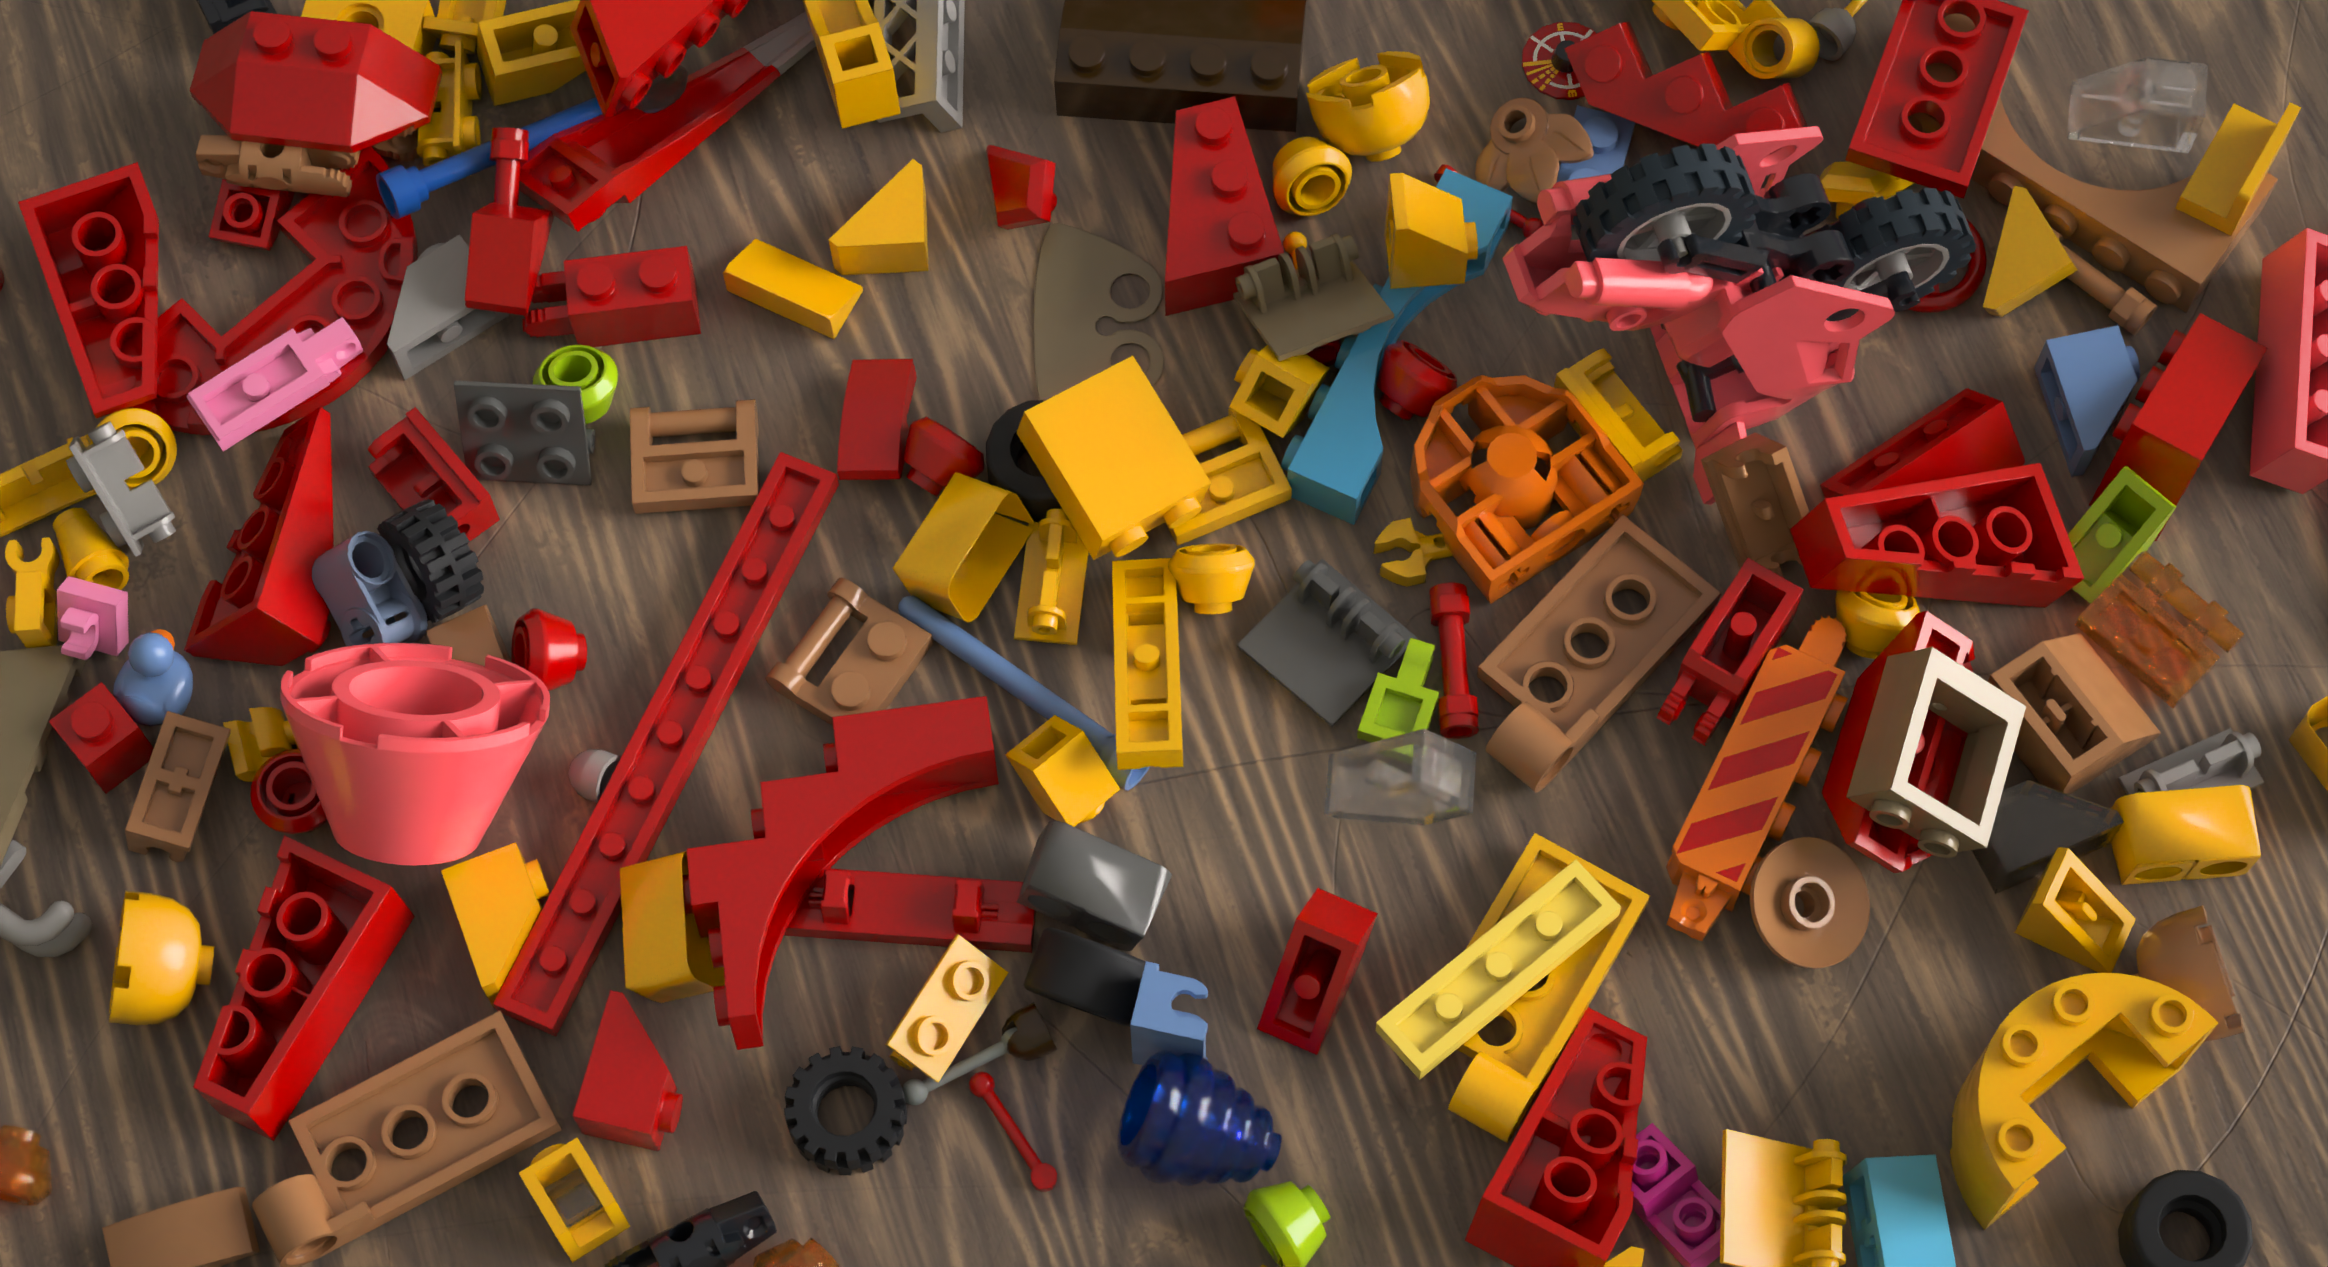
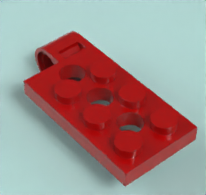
M1902 0L1845 160L1929 188H1936L1941 192L1946 190L1954 196L1964 199L2029 10L1998 0ZM1950 14H1962L1973 21L1975 28L1968 32H1957L1945 23L1944 18ZM1934 63L1947 64L1956 71L1958 78L1951 82H1939L1928 74L1926 67ZM1916 113L1929 114L1939 122L1940 129L1931 133L1920 132L1911 126L1908 117Z

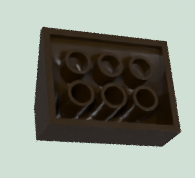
M1065 0L1060 23L1054 77L1057 116L1175 124L1176 110L1235 96L1245 129L1296 132L1307 0Z

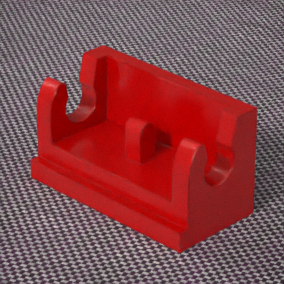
M414 407L405 414L406 417L380 435L369 446V453L376 459L368 466L370 472L402 510L423 500H434L435 505L441 504L445 508L447 516L452 515L458 522L457 528L460 533L464 532L468 540L472 541L500 520L491 496L419 410Z

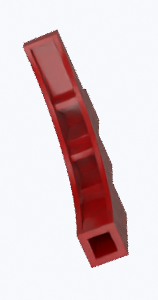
M987 696L832 717L835 742L823 744L826 773L760 782L763 808L751 809L754 839L687 848L689 874L682 875L685 915L694 914L700 938L709 937L713 968L724 967L725 985L714 986L713 988L715 1011L719 1027L730 1025L737 1050L764 1046L763 1011L767 983L775 954L789 923L803 900L822 878L824 871L829 870L843 855L871 833L907 812L960 792L999 784Z

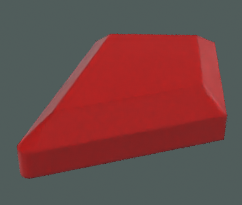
M988 145L986 154L998 227L1009 230L1050 222L1051 212L1057 204V196L1053 192L1056 163L1028 154Z

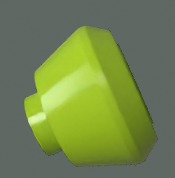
M570 345L557 349L543 360L533 376V384L581 387L585 424L592 423L606 414L611 406L618 382V371L613 359L603 351L586 345Z
M1288 1181L1253 1189L1249 1192L1243 1207L1246 1218L1256 1236L1280 1267H1306L1327 1237L1323 1223L1331 1219L1321 1198L1310 1185H1306L1299 1190L1293 1182Z

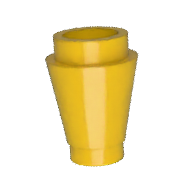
M71 508L59 514L53 522V530L56 533L67 577L70 576L122 590L129 580V559L127 555L116 546L106 532L90 517L87 510Z

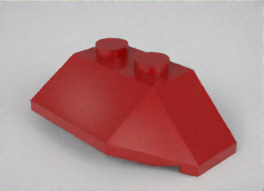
M250 11L203 41L190 93L192 98L199 105L203 106L211 118L232 140L355 153L391 139L411 126L416 129L429 124L443 73L441 66L372 24Z
M1928 611L1917 613L1857 678L1821 792L1846 844L1893 873L1904 872L1911 868L1913 864L1932 855L1921 850L1917 845L1918 840L1902 830L1885 827L1873 821L1869 816L1870 811L1846 796L1888 656L1933 647L1973 672L1970 662L1975 659L1973 641ZM1928 709L1907 782L1947 806L1968 733Z

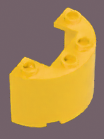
M2091 973L2069 977L2054 982L2023 1000L2000 1024L1970 1071L1956 1098L1951 1116L1953 1117L1950 1156L1953 1172L1965 1203L1984 1230L2032 1192L2039 1184L2034 1175L2066 1149V1146L2029 1106L2084 1060L2088 1059L2133 1109L2183 1068L2218 1025V1022L2205 1009L2175 989L2153 980L2122 973Z

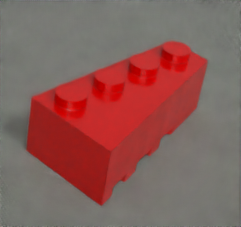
M2041 463L1825 498L1790 529L1810 588L2046 608L2084 580Z

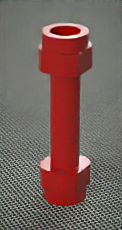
M509 127L492 128L490 160L496 162L494 203L518 206L521 164H525L528 161V130Z
M1455 582L1441 583L1431 587L1429 590L1431 624L1439 629L1444 696L1438 699V721L1440 734L1443 737L1461 739L1474 736L1479 732L1477 697L1469 694L1464 625L1469 623L1470 619L1469 596L1467 587L1464 584Z

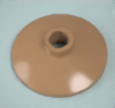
M1815 837L1794 838L1771 849L1760 861L1754 873L1750 889L1752 918L1763 942L1780 959L1797 967L1819 969L1845 960L1859 946L1869 922V893L1865 879L1857 864L1840 847ZM1795 895L1799 896L1803 901L1804 912L1802 916L1796 910Z

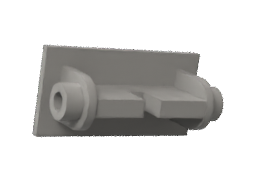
M111 421L88 433L93 442L88 447H85L79 436L75 437L69 445L74 456L67 459L66 462L80 488L85 493L94 489L107 511L99 516L117 547L128 544L136 557L142 553L144 543L141 538L149 534L152 541L157 543L176 532L171 522L175 515L166 504L152 479L131 490L129 489L125 479L144 470L145 467L125 436L124 430L116 431Z
M2229 728L2120 776L2118 781L2127 795L2232 785L2249 786L2251 790L2264 783V780L2254 766V758L2261 755V746L2252 733L2248 732L2242 735L2237 731L2233 732Z

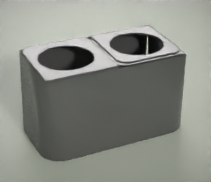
M1049 821L1038 836L1017 903L1069 926L1072 925L1078 930L1120 949L1132 951L1144 938L1172 874L1168 869L1072 825L1060 821Z

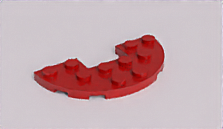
M372 146L360 152L358 163L354 168L350 167L349 170L346 168L343 170L339 169L340 172H345V175L350 176V180H352L349 196L340 197L310 193L277 220L282 233L312 263L223 336H220L183 298L158 317L157 398L126 409L138 408L153 412L160 416L170 426L172 431L195 435H211L186 396L189 395V392L292 328L296 333L311 328L316 334L341 317L345 319L357 336L363 352L340 368L342 374L333 382H329V386L255 432L291 423L305 417L319 407L323 408L354 387L372 370L388 350L387 341L407 266L418 259L416 232L411 214L396 220L389 213L381 198L376 175L390 168Z

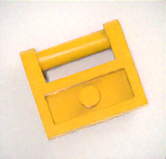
M1229 408L1228 416L1182 434L1195 456L1235 439H1239L1244 446L1200 463L1211 481V485L1200 504L1202 507L1200 513L1178 527L1170 529L1167 525L1177 546L1291 500L1292 488L1261 426Z

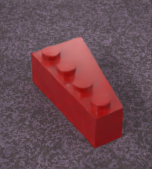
M285 835L276 856L280 861V865L272 887L265 886L257 909L261 917L250 948H243L235 969V973L239 978L229 1005L222 1006L193 1086L220 1115L272 1141H275L415 917L392 886Z

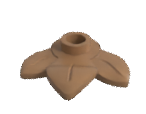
M1515 98L1504 103L1495 112L1490 123L1491 140L1478 157L1475 175L1478 182L1501 192L1511 186L1523 199L1537 204L1539 193L1544 189H1551L1557 182L1559 163H1578L1592 158L1594 155L1592 142L1580 122L1571 115L1547 114L1546 110L1537 101L1530 98ZM1526 118V125L1521 131L1510 133V129L1517 121Z

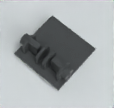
M454 381L465 466L477 480L591 485L592 477L589 454L594 453L596 436L594 429H586L581 387Z
M1321 559L1316 565L1307 560L1294 574L1293 580L1297 584L1237 644V648L1333 727L1372 687L1378 672L1384 674L1406 651L1410 638L1417 639V637L1325 560Z

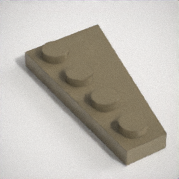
M63 645L0 651V866L28 802L25 794L33 772L41 771L48 754L45 743L52 729L48 721L67 708L70 702L67 695L73 676L80 677L87 661L61 654V647Z

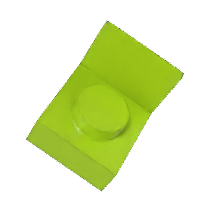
M2128 466L2123 467L2068 533L2084 576V580L2072 589L2091 605L2098 603L2138 554L2149 549L2176 509L2172 502Z

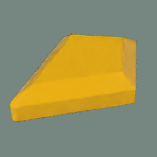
M1849 161L1833 162L1824 169L1819 177L1829 202H1836L1835 217L1839 219L1838 216L1865 199L1883 196L1884 200L1895 195L1896 192L1902 191L1914 184V182Z

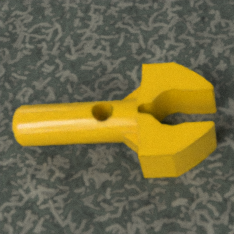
M1411 518L1392 521L1378 536L1373 552L1376 554L1390 551L1393 548H1403L1408 552H1413L1410 558L1404 561L1396 560L1382 563L1379 575L1405 587L1425 583L1426 568L1430 562L1452 556L1451 551L1444 543L1443 533L1426 536L1414 530Z

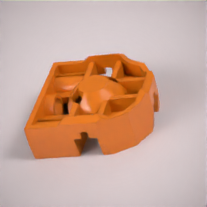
M1485 375L1477 376L1437 400L1432 406L1428 419L1414 444L1410 467L1414 508L1423 519L1431 514L1434 515L1437 520L1436 526L1443 533L1444 543L1451 551L1452 556L1490 604L1613 526L1622 515L1629 516L1633 512L1644 486L1642 480L1611 444L1607 435L1571 392L1566 389L1551 387L1526 375L1494 378ZM1459 403L1463 406L1468 403V415L1482 431L1472 441L1451 416L1454 407ZM1568 420L1572 424L1577 422L1581 427L1580 434L1582 438L1554 455L1546 441L1563 431ZM1480 449H1488L1486 461L1472 468L1473 454ZM1537 457L1544 460L1548 467L1545 480L1535 470ZM1471 489L1476 495L1473 501L1476 505L1461 515L1456 516L1447 504ZM1555 498L1564 511L1558 512L1544 521L1529 537L1525 530L1535 527L1549 513Z

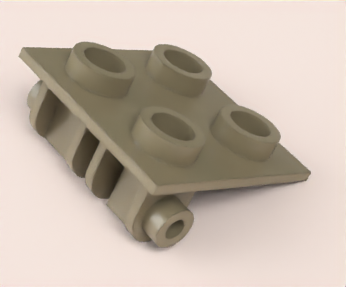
M1335 233L1328 238L1309 244L1312 260L1304 246L1296 248L1297 270H1295L1289 255L1284 252L1278 255V261L1274 257L1253 266L1249 265L1244 267L1243 275L1235 277L1238 292L1233 293L1235 301L1278 361L1292 356L1307 354L1316 347L1350 334L1365 332L1374 325L1394 318L1391 309L1353 260L1359 258V253L1351 235L1341 238L1339 234Z

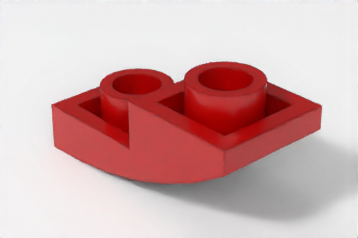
M222 179L208 237L215 241L270 251L281 230L277 220L288 212L295 192L244 187L227 183L226 179Z
M913 359L852 360L840 426L837 463L839 480H889L901 478L905 462L903 455L909 433L907 415L917 379Z

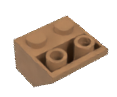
M2081 633L2040 642L1992 673L1987 681L2026 706L2014 749L2016 754L2040 784L2067 794L2077 791L2158 738L2161 733ZM2045 789L2046 792L2051 793L2050 797L2056 804L2067 797Z

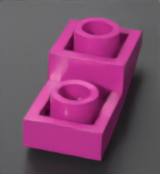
M1651 1123L1636 1135L1638 1150L1637 1159L1633 1165L1631 1191H1634L1633 1210L1683 1267H1707L1720 1256L1721 1201L1698 1179L1696 1166Z

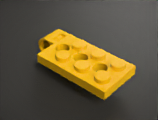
M1652 0L1654 3L1652 10L1656 17L1671 29L1680 30L1699 51L1727 50L1749 74L1756 78L1783 79L1801 77L1808 73L1817 62L1820 44L1814 28L1802 19L1787 18L1771 0H1753L1747 8L1739 0ZM1778 35L1782 37L1785 44V52L1780 62L1776 59L1773 51L1774 41Z
M1536 833L1532 836L1466 949L1576 859L1621 906L1617 918L1546 975L1547 981L1541 988L1527 991L1498 1015L1507 1019L1514 1028L1515 1036L1510 1042L1502 1046L1489 1045L1480 1038L1477 1032L1457 1049L1473 1058V1061L1461 1079L1450 1101L1448 1110L1506 1143L1510 1141L1645 910L1650 895Z

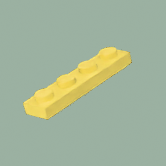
M1577 859L1574 860L1378 1020L1375 1031L1420 1080L1617 918L1621 906Z

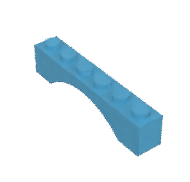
M1446 168L1436 188L1461 198L1464 222H1475L1478 258L1467 261L1465 282L1485 273L1509 226L1513 196ZM1388 277L1384 287L1378 284L1373 285L1374 289L1393 312L1394 318L1374 325L1367 331L1359 333L1358 336L1350 334L1344 339L1335 361V368L1339 369V372L1332 386L1322 384L1319 387L1308 413V418L1313 420L1305 437L1297 434L1293 437L1283 457L1281 468L1287 471V480L1292 488L1291 498L1355 525L1381 474L1383 445L1376 422L1374 395L1384 350L1387 345L1397 341L1405 327L1431 302L1460 284L1390 289Z

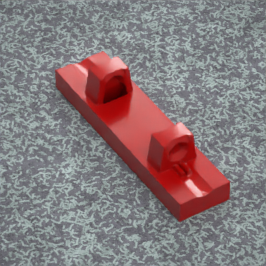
M830 868L824 871L822 878L803 900L789 923L784 936L948 947L954 937L959 934L977 949L1032 953L1036 911L1017 903L1023 882ZM848 890L854 891L851 916L849 915Z

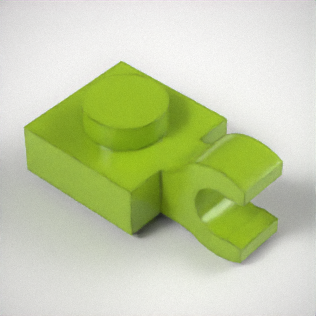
M1410 638L1397 678L1378 672L1358 728L1357 738L1419 758L1439 699L1438 691L1423 687L1433 663L1434 656L1432 655L1435 645Z

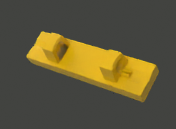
M1171 558L1112 561L1115 723L1118 770L1140 769L1149 766L1161 768L1184 767L1176 579L1168 568V562Z

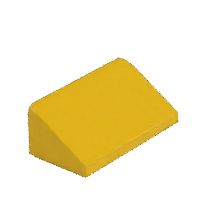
M756 238L727 265L723 272L728 292L832 339L836 338L863 292V286Z

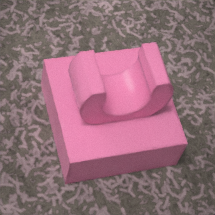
M68 576L57 589L58 641L65 642L61 647V654L82 660L89 659L94 651L118 656L129 643L128 592Z

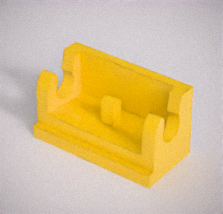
M1605 348L1591 353L1567 369L1566 367L1558 372L1554 388L1566 389L1576 397L1607 435L1611 444L1642 482L1681 458L1683 450L1678 445L1681 441L1673 431L1664 433L1614 372L1615 367L1610 362L1612 357ZM1568 420L1570 425L1582 438V435L1580 434L1581 427L1578 425V423L1576 422L1572 424Z

